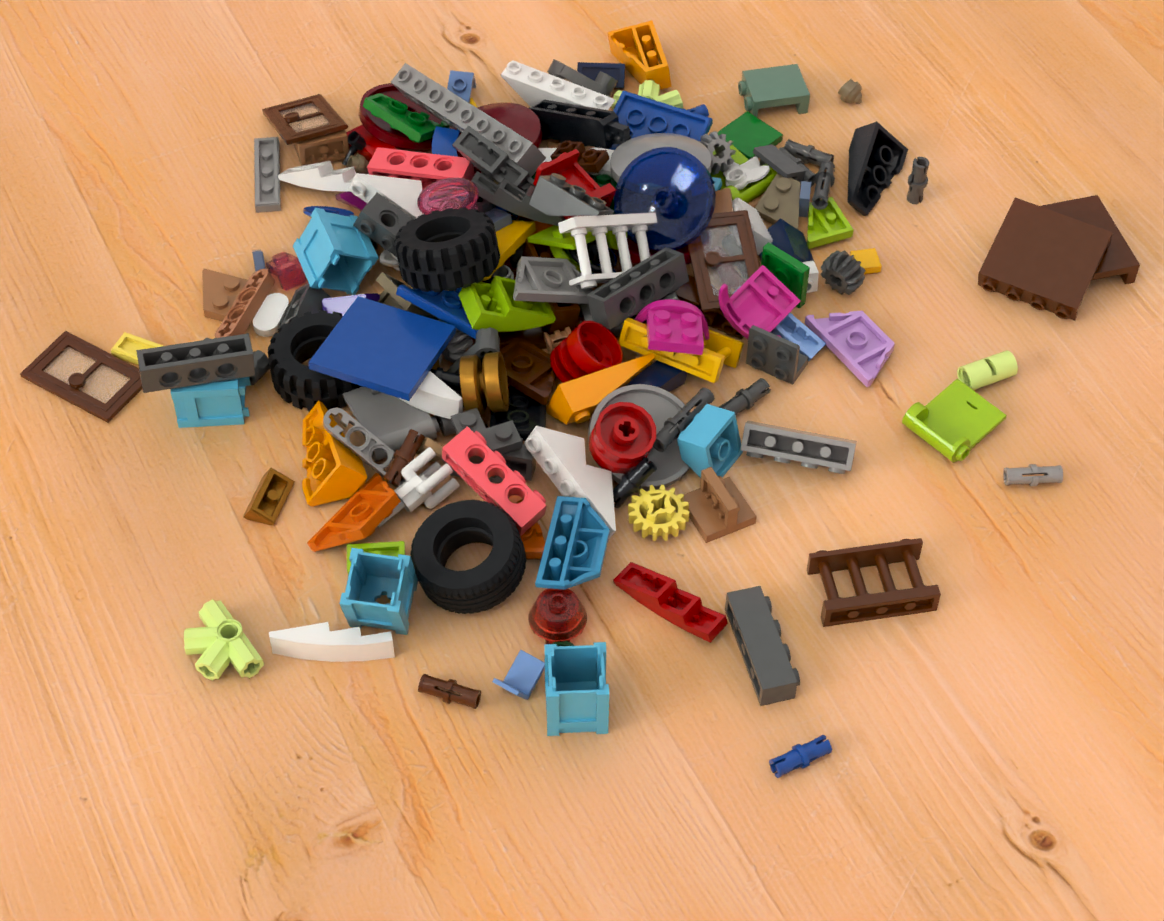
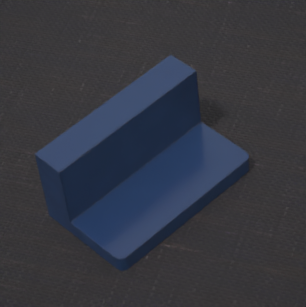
M578 62L577 72L595 81L598 73L601 71L618 81L615 88H624L625 64Z

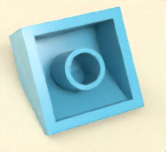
M706 404L695 415L693 421L677 438L681 459L700 478L701 470L712 467L717 476L723 478L743 453L740 450L741 440L735 412L710 404Z

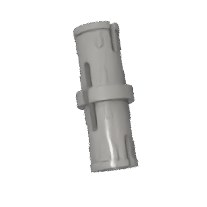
M1029 464L1028 467L1004 468V484H1029L1030 486H1037L1038 483H1062L1063 469L1061 465L1037 467L1036 464ZM1044 474V476H1024V477H1023L1022 475Z

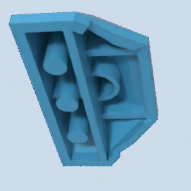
M557 496L535 582L537 588L565 590L600 577L610 529L590 506L586 498Z

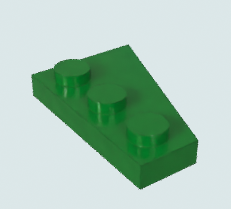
M381 93L365 98L363 107L369 110L373 116L386 121L390 127L401 131L414 142L420 143L433 138L436 126L449 128L450 126L443 121L438 124L429 120L430 115L427 113L411 112L407 110L408 106Z

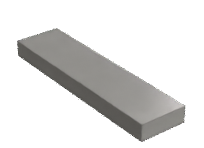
M279 137L255 138L256 213L281 211V189L278 178L280 174Z

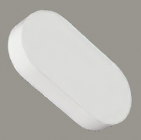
M269 294L253 319V327L255 333L259 336L269 337L278 332L289 306V300L284 294Z

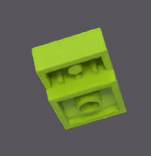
M494 276L491 283L475 282L469 287H462L458 295L471 327L475 330H480L481 328H494L498 332L527 330L554 323L556 318L548 302L514 301V279Z

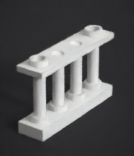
M656 213L575 216L559 222L560 233H571V236L575 238L581 276L569 280V285H581V289L593 288L597 284L609 282L632 268L626 237L628 230H632L636 234L640 261L642 262L649 258L650 252L646 231H648V226L657 223ZM608 231H612V234L616 235L622 272H612L606 239ZM587 232H592V236L596 238L601 274H592L585 238Z

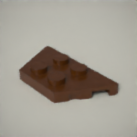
M514 337L500 342V352L504 358L508 384L545 406L548 403L557 377L551 367L550 354L521 337Z

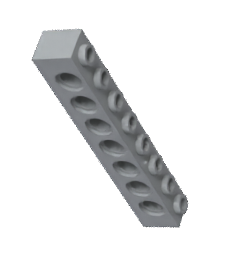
M405 63L392 79L391 83L406 98L454 129L460 130V133L469 125L507 153L509 159L529 172L530 177L533 176L538 166L546 159L532 142Z

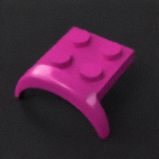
M764 265L730 298L727 284L724 283L719 290V305L723 315L746 339L749 338V329L752 325L771 333L801 301Z
M674 299L654 301L645 306L635 317L634 320L641 323L647 319L649 350L702 355L704 349L703 333L705 340H709V329L704 314L695 305L685 301Z

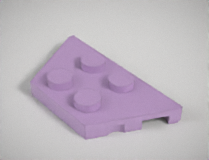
M863 311L829 313V318L814 319V315L805 317V325L826 343V346L866 387L871 386L893 352L895 343Z

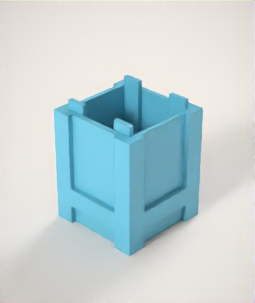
M315 207L311 214L310 222L301 237L297 238L293 244L309 285L315 289L327 288L344 291L349 295H356L360 289L361 281L372 266L375 265L379 257L369 236L363 234L353 225L358 216L350 215L349 217L325 212L324 209Z
M244 377L171 389L178 427L245 424V417L250 415L248 407L245 408L246 386H251L250 378Z
M351 548L349 557L351 567L345 593L341 594L339 603L349 626L360 628L367 626L395 630L396 634L407 635L413 594L417 590L418 585L411 556L401 554L398 557L366 553L363 549ZM382 595H387L391 602L379 604L376 600L381 598Z
M595 642L593 645L559 647H557V644H544L547 736H560L559 733L574 732L608 734L609 684H606V642Z

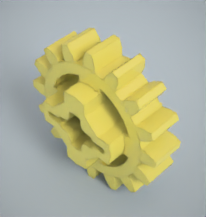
M661 484L660 488L655 490V487L650 485L649 491L646 492L641 488L639 496H632L631 503L628 504V522L633 524L634 532L642 530L643 538L652 535L653 541H656L658 536H662L667 541L669 534L677 537L679 529H686V522H689V503L684 502L683 494L675 495V488L666 491L665 486Z

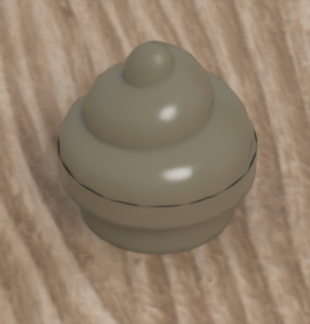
M852 79L847 81L838 91L843 102L857 104L862 102V87Z
M351 155L346 168L354 167L356 173L368 174L367 166L369 162L363 155Z

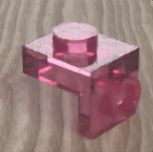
M281 252L272 257L273 260L266 262L268 271L278 277L281 288L285 291L305 283L307 280L298 257Z

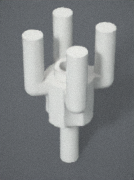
M428 447L401 470V474L406 481L394 490L401 502L393 509V513L377 526L378 528L403 508L408 512H412L420 504L424 503L427 508L433 509L460 487L456 479L452 478L432 495L431 490L453 473L452 468L447 463L441 467L436 461L419 476L416 474L420 468L436 456L431 447Z

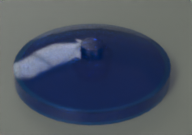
M673 147L651 149L636 157L621 174L614 194L615 214L656 213L657 223L648 226V231H646L649 250L659 252L665 247L677 250L696 240L708 226L715 208L716 193L714 182L706 166L689 152ZM628 230L627 237L637 244L636 234L632 230Z

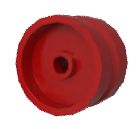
M618 402L606 407L600 413L589 437V450L593 459L603 469L609 470L612 473L624 474L630 472L643 457L648 456L656 440V425L652 416L643 407L630 402Z

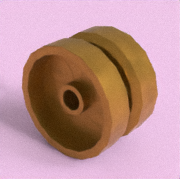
M486 353L482 363L476 354L462 356L460 358L459 372L465 410L477 408L481 415L485 412L488 404L493 413L508 411L509 387L502 353Z

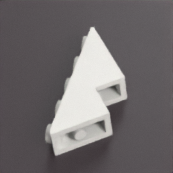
M514 60L507 64V67L500 75L530 107L536 106L543 100L609 110L615 101L611 97Z
M356 173L349 186V191L366 203L376 193H379L414 220L418 216L430 214L432 211H443L447 208H453V205L424 202L420 180Z
M535 426L524 442L526 448L563 496L587 499L590 506L610 529V539L616 532L612 472L586 465L584 438Z

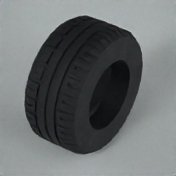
M463 500L447 504L436 510L418 528L411 544L412 550L410 555L416 577L422 589L434 604L449 612L473 614L499 605L516 590L526 569L525 548L512 518L500 507L485 501ZM485 543L493 546L489 556L480 565L472 569L455 571L445 568L451 554L466 544Z

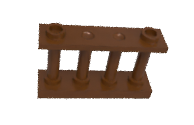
M922 538L902 539L896 542L809 553L807 574L820 573L828 599L823 601L821 611L823 627L937 611L941 595L938 585H924L916 562L920 558L923 545ZM904 562L913 588L896 589L888 564ZM876 566L884 592L869 594L860 568ZM848 570L856 596L840 598L832 572Z

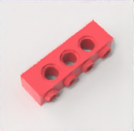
M377 147L367 166L369 175L420 180L423 193L466 198L469 192L467 186L475 175L473 164L464 157Z
M467 426L442 448V459L485 502L492 503L509 514L521 537L545 515L546 500L537 490L532 491L525 484V478L518 471H512L506 465L505 458L498 451L495 450L493 452L486 445L485 438L478 431L473 432ZM473 456H479L483 459V462L474 464L469 459ZM491 476H499L503 481L494 484L489 481V478ZM512 495H517L523 501L515 504L510 502L508 498Z

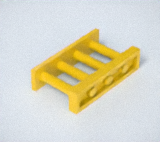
M631 318L624 320L619 338L620 346L643 355L653 353L655 360L712 383H716L719 380L723 364L733 368L737 367L744 345L743 342L709 329V340H705L703 333L704 349L702 355L649 350L647 323L644 324Z

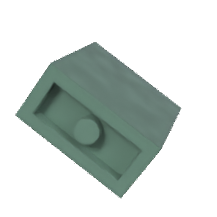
M798 64L742 71V81L738 82L739 94L744 96L745 110L755 117L758 116L759 109L795 104L798 114L808 113L810 93Z

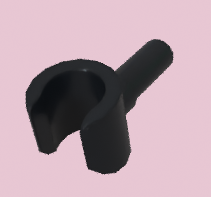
M356 131L351 132L348 136V143L352 146L342 163L347 166L351 155H354L357 150H362L366 146L365 139Z

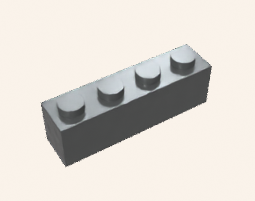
M761 586L728 592L726 594L725 611L760 706L795 699L797 686L800 685V677L797 669L792 668L790 664L791 655L788 645L786 643L783 644L780 638V624L777 619L773 620L771 615L772 605L770 598L764 596Z

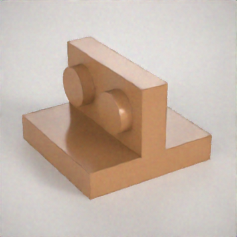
M712 467L701 470L699 489L683 494L684 502L689 503V518L706 543L756 523L757 516L731 478L723 479L721 476H717Z

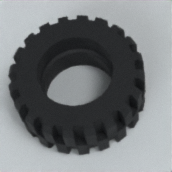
M447 208L443 211L436 210L427 215H420L417 219L408 221L406 226H402L394 240L402 279L412 288H419L425 292L430 290L434 292H442L443 290L454 291L457 288L469 287L475 282L479 283L483 281L484 277H489L496 270L500 260L494 223L485 213L479 212L476 209Z
M318 310V313L311 314V311L306 312L299 318L295 316L289 320L288 324L284 323L278 329V333L276 332L270 340L268 360L274 388L283 400L289 404L292 402L296 408L302 410L304 407L307 408V411H310L318 401L323 402L328 410L336 407L344 408L347 405L343 398V393L362 387L310 370L309 366L302 364L314 356L342 318L341 313L333 311L331 314L327 313L326 310Z

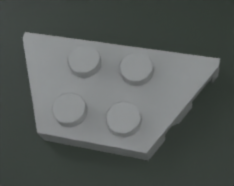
M521 256L517 264L513 299L514 301L589 304L587 294L593 290L591 288L581 289V285H569V280L580 277L581 273L567 259Z

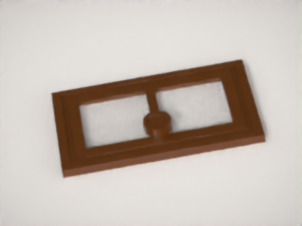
M321 94L262 109L265 117L287 145L348 128L346 122Z
M747 210L682 217L701 312L721 310L719 305V290L724 283L728 285V295L730 298L761 267Z
M67 331L63 332L20 373L22 378L107 423L143 389L139 368Z

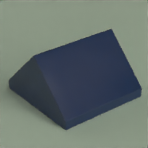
M779 219L768 228V232H770L769 234L773 238L772 245L800 262L813 260L804 234L783 219ZM761 252V253L758 255L760 261H762V252Z

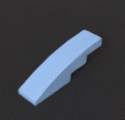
M791 313L771 331L775 335H780L782 338L800 346L799 353L809 357L808 361L826 345L821 338Z

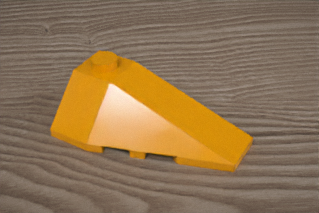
M651 353L559 384L546 407L547 413L566 425L573 422L580 424L589 420L603 398L612 391L626 386L652 364L655 359L654 354Z
M318 401L303 419L302 445L307 447L306 458L302 460V467L307 469V478L302 480V489L307 504L312 507L352 497L368 478L361 459L325 430L323 418L328 409L321 401ZM330 415V416H329V418L331 419L330 426L334 428V426H336V425H338V424L336 423V421L334 420V418Z

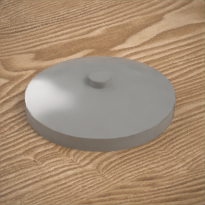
M672 133L641 135L627 140L613 151L610 158L611 175L619 185L636 193L656 196L683 193L696 188L709 177L711 173V154L702 143L684 135Z
M635 384L618 388L603 398L596 407L589 424L588 442L600 413L611 404L630 402L643 407L653 418L656 425V434L664 427V422L668 418H673L685 404L672 393L652 385ZM676 424L669 433H671L679 424ZM677 438L664 452H659L652 446L647 458L655 464L657 470L641 484V488L649 491L650 485H653L655 490H658L661 484L668 487L680 480L690 467L681 459ZM612 473V480L620 483L623 474Z

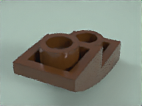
M571 141L560 143L550 156L554 160L564 152L568 153L577 149L580 152L577 160L578 164L586 172L599 173L610 159L607 150H586L583 142Z

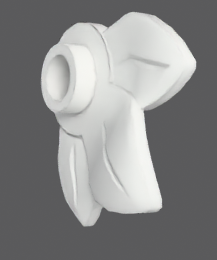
M757 156L741 165L733 162V164L728 165V170L723 172L726 178V187L731 185L738 191L742 190L748 183L763 179L769 173L770 167L761 166Z

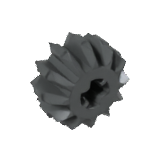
M836 250L823 262L820 275L826 279L825 284H829L832 290L836 289L841 295L843 293L850 295L862 285L866 270L860 266L861 261H857L854 255L850 256L845 250L843 252Z

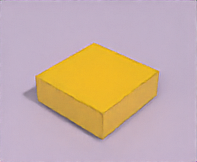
M875 248L850 251V256L854 255L857 261H861L860 266L866 270L864 274L881 272L882 265Z

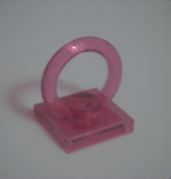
M446 178L424 188L418 196L417 205L419 210L425 215L430 214L432 211H443L447 208L478 210L479 190L468 179Z

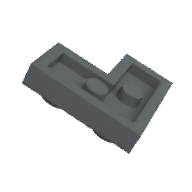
M477 408L451 416V423L456 435L468 426L473 432L478 431L485 438L486 445L493 452L496 450L500 454L522 448V440L513 420L486 428ZM473 456L469 460L470 462L475 463L480 461L482 458L479 456Z

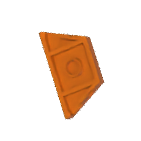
M375 473L307 544L312 551L316 552L365 539L375 532V528L393 513V509L401 501L387 482L383 481L379 473Z

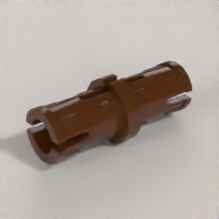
M409 430L401 448L393 454L395 458L387 473L383 476L385 481H391L390 484L399 487L403 478L401 470L414 460L417 451L426 438L424 435H417V431Z
M423 674L418 686V692L442 698L443 702L448 704L452 701L476 709L481 699V690L459 685L453 679L446 681ZM439 687L460 693L461 695L441 690Z

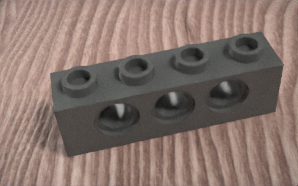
M376 193L363 208L353 225L363 234L381 245L383 249L397 257L394 246L395 237L402 226H406L407 222L412 220V218L379 193Z
M665 247L587 294L593 321L602 324L607 329L616 328L625 319L637 315L648 304L658 301L667 294L678 290L680 286L689 281L684 254Z
M249 333L136 350L143 393L255 376L254 356Z

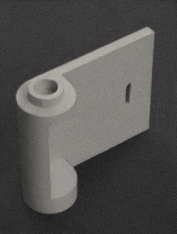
M363 386L343 393V398L356 420L394 452L401 448L410 429L417 431V435L422 434L432 440L437 439V432H440L437 419L434 416L430 417L429 413L415 408L397 397ZM376 449L372 452L371 457L376 462L387 458V454L381 449Z

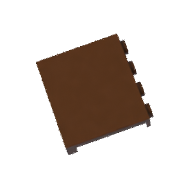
M1098 195L1041 206L1113 232L1111 245L1107 253H1104L1092 281L1120 275L1124 284L1135 283L1140 264Z
M1014 198L979 271L978 285L986 291H996L1004 294L1010 300H1020L1030 304L1037 310H1047L1055 313L1059 318L1075 321L1078 309L1105 252L1107 253L1111 245L1113 232Z

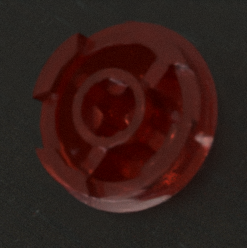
M547 588L540 593L530 608L528 621L533 633L545 639L546 644L563 641L570 642L571 639L583 632L587 623V612L572 590Z

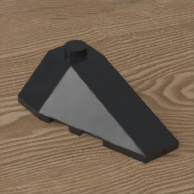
M877 121L855 129L849 147L848 203L863 216L869 214L881 198L880 194L882 191L890 186L892 183L891 179L902 170L908 149Z

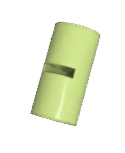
M1006 350L960 366L957 370V377L969 388L976 390L1017 375L1018 365L1014 355Z

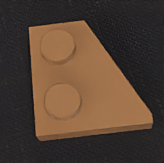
M203 269L204 315L207 318L223 321L248 280Z

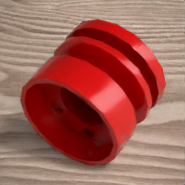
M583 321L567 338L552 350L550 355L551 367L562 383L621 364L623 358L622 349L617 338L602 324L594 321Z

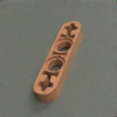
M260 269L250 276L217 329L215 338L245 333L275 283V279L267 269Z

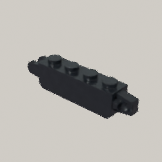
M543 100L536 106L529 107L539 118L542 139H555L561 143L564 141L583 142L584 146L610 149L613 144H622L631 139L629 126L620 124L618 116L614 111L550 100Z

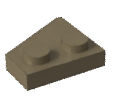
M777 173L755 207L761 218L772 224L776 223L779 219H783L798 229L800 182L793 178H785Z

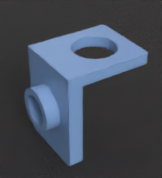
M450 70L447 89L470 103L472 88H476L474 73Z
M520 650L504 681L494 678L492 682L516 696L528 700L545 669V663Z

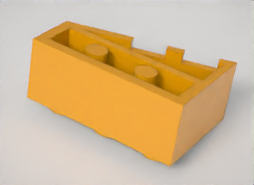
M652 20L607 32L611 54L621 64H625V68L640 84H643L645 80H653L656 84L660 85V90L672 87L669 66Z

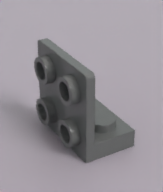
M754 325L749 329L746 364L755 369L766 372L779 380L793 385L807 366L809 357L799 353L800 346Z

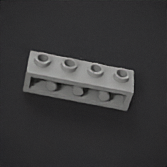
M747 421L744 427L740 450L747 451L746 455L750 457L763 458V455L773 456L774 461L781 463H790V460L800 461L801 466L817 469L818 465L829 467L828 471L845 474V470L851 471L857 441Z

